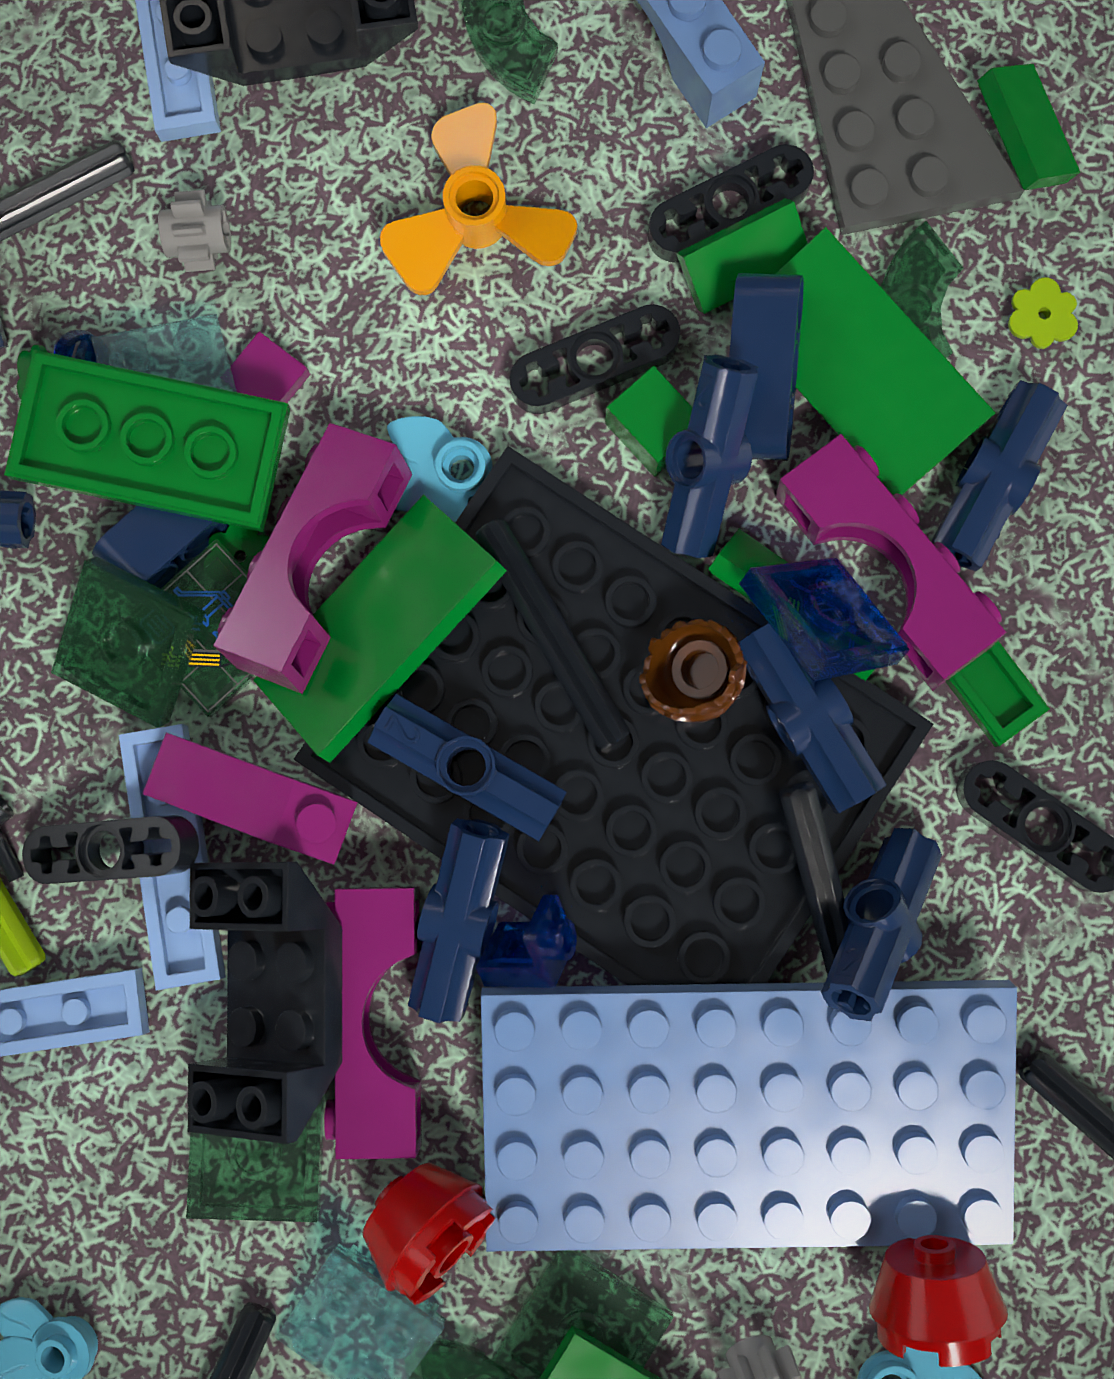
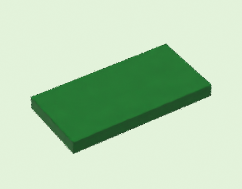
M826 227L776 273L803 275L804 278L797 390L838 435L842 434L852 448L859 445L869 453L879 470L877 478L892 495L896 493L905 494L995 415L996 412Z
M33 349L4 475L17 481L264 532L291 408L288 403Z
M423 494L313 614L314 618L331 638L303 694L258 676L253 681L319 757L330 763L507 570Z

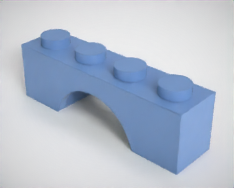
M636 0L648 16L662 43L670 66L672 80L705 128H708L756 98L765 61L722 0Z

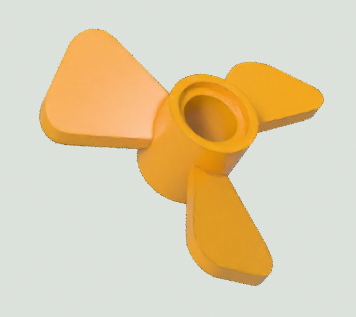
M477 103L447 114L440 118L433 127L431 134L433 147L450 175L443 189L444 209L393 221L385 225L381 231L380 243L385 257L408 289L415 294L428 295L438 287L462 245L473 249L486 248L495 244L503 236L538 264L554 266L564 260L576 237L577 221L567 211L506 205L504 185L499 176L489 169L497 129V115L495 109L488 103ZM473 201H482L491 206L487 212L479 216H469L461 211L466 204Z

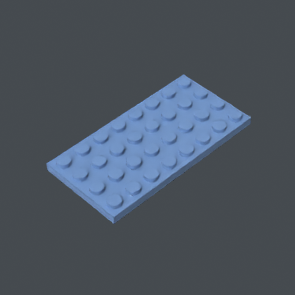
M1010 980L894 981L882 1013L875 1014L872 1021L850 1019L843 1012L829 1007L821 994L825 982L482 988L481 1029L485 1200L493 1209L490 1214L495 1217V1221L486 1232V1252L891 1246L902 1239H917L925 1235L957 1238L973 1245L1013 1244L1017 987Z

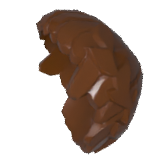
M694 619L689 623L679 621L672 628L662 631L660 639H651L648 647L650 656L645 658L644 673L639 676L645 697L650 706L660 714L674 721L706 722L725 713L735 702L744 687L747 661L744 660L739 641L726 626L710 619L707 621Z

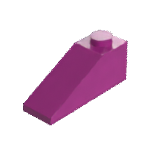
M167 732L142 793L251 836L335 865L358 803L346 796Z

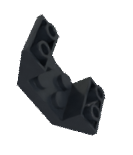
M159 0L170 63L241 86L363 68L418 29L414 0Z
M298 862L191 863L189 929L228 930L227 1057L188 1064L187 1132L281 1144L297 1142L342 1064V926Z

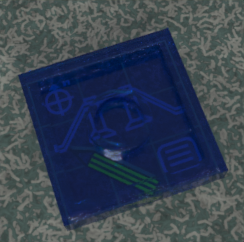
M835 557L753 567L748 570L739 583L813 681L897 665L910 650L906 642Z

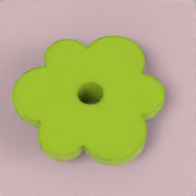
M1047 277L1039 278L1030 286L1029 290L1021 289L1013 295L1011 304L1015 311L1008 320V327L1015 337L1020 339L1030 338L1034 347L1045 349L1054 340L1058 342L1067 341L1077 332L1078 322L1072 314L1076 309L1077 300L1071 293H1061L1058 283L1053 279ZM1038 313H1043L1046 319L1040 318Z

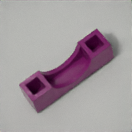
M329 423L320 442L311 447L305 460L304 472L293 494L282 502L278 510L276 526L263 551L258 552L250 563L245 586L235 605L225 612L220 621L218 637L213 646L237 669L303 694L331 638L314 618L310 608L309 584L313 570L322 555L341 538L360 530L386 528L413 475L396 444Z
M840 434L780 478L776 498L813 545L838 540L859 542L876 549L894 565L904 584L906 611L903 623L893 643L930 689L934 691L991 648L1007 633L999 624L1002 621L1001 614L989 597L980 591L973 593L958 575L960 566L951 551L940 542L933 544L918 527L919 517L910 502L899 493L892 496L877 478L879 470L869 453L859 445L852 448L842 434Z
M420 886L335 889V902H326V904L342 926V1064L335 1074V1099H327L325 1104L326 1140H335V1159L416 1158L422 1146L421 1080L398 1070L383 1056L377 1047L371 1031L370 1006L374 991L388 969L395 963L420 951V940L417 938L420 919Z

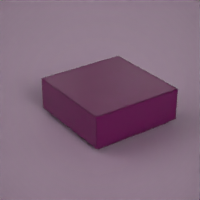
M259 331L220 379L233 392L288 403L311 374L307 367Z

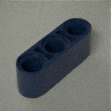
M738 273L736 278L729 358L745 360L759 367V374L744 434L751 445L752 459L788 461L803 311V275Z
M136 506L98 540L93 548L92 555L135 603H140L153 597L209 547V539L213 534L217 532L225 533L229 525Z

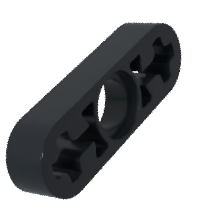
M789 144L778 145L662 202L654 209L650 217L648 229L650 248L659 258L665 261L679 262L676 253L785 198L794 201L795 206L798 205L806 197L814 176L811 158L804 150L797 146ZM777 166H780L785 173L795 170L797 174L792 188H788L784 181H778L765 188L762 198L765 203H760L758 188L772 180ZM723 191H735L745 199L747 210L739 217L726 218L717 213L713 206V199ZM695 205H701L703 219L687 228L684 242L679 243L674 235L666 238L662 236L665 233L667 220L673 219L677 226H683L696 219L698 208ZM705 223L711 230L707 231L705 229Z
M655 304L644 305L520 357L511 369L510 388L512 397L516 404L524 411L533 414H544L647 372L653 366L659 367L667 363L677 350L680 338L679 322L676 316L663 306ZM650 323L654 331L665 329L666 333L662 336L661 348L653 349L648 341L630 347L629 357L632 361L628 363L623 362L622 346L614 335L622 333L623 342L626 345L641 337L643 324ZM591 345L602 346L610 352L613 363L609 370L603 374H587L581 370L577 363V356L581 350ZM567 357L568 372L576 383L575 385L567 387L564 374L548 382V394L539 397L534 389L525 391L522 389V387L528 384V372L538 370L541 377L551 376L560 372L558 358Z
M995 760L978 762L968 766L961 773L957 781L956 793L959 803L966 812L1076 888L1097 893L1114 890V838L1003 762ZM995 774L1000 779L996 785L997 791L1011 801L1019 800L1022 792L1027 795V799L1020 803L1012 812L1009 825L1003 821V817L1012 811L1011 809L995 800L987 801L983 805L977 801L981 790L974 784L976 778L987 779ZM1036 808H1044L1050 811L1057 821L1056 836L1045 845L1034 843L1028 837L1025 830L1027 816ZM1075 829L1080 832V836L1073 840ZM1071 841L1086 852H1099L1103 849L1105 854L1103 855L1102 862L1109 869L1106 875L1093 874L1088 878L1085 874L1088 871L1089 864L1075 853H1064L1062 861L1057 858V854L1066 849Z
M178 815L38 827L28 835L23 845L22 859L28 875L41 884L156 877L179 874L188 870L191 863H194L197 858L199 838L191 822ZM107 832L112 833L116 837L120 846L119 859L112 868L103 862L100 855V843ZM163 838L171 840V852L144 854L143 841ZM75 846L76 859L52 860V848Z

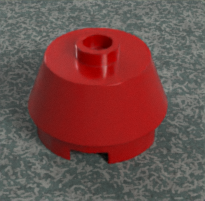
M428 1162L416 1167L405 1176L401 1175L395 1178L383 1189L375 1201V1209L366 1221L362 1235L387 1291L397 1290L400 1294L405 1295L414 1305L420 1304L446 1284L441 1276L449 1271L465 1252L470 1257L474 1254L485 1239L486 1232L495 1221V1217L490 1214L493 1209L482 1197L483 1188L481 1185Z
M925 1235L917 1239L906 1238L889 1246L885 1252L869 1303V1312L877 1325L878 1340L886 1350L903 1359L906 1347L918 1351L938 1353L939 1366L941 1367L971 1365L988 1359L992 1355L991 1342L996 1337H1002L1001 1328L1008 1318L1007 1307L983 1251L967 1241L940 1235Z

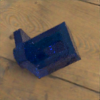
M543 895L530 922L498 923L476 966L484 987H556L567 961L575 953L577 944L575 926L571 920L567 919L559 896Z

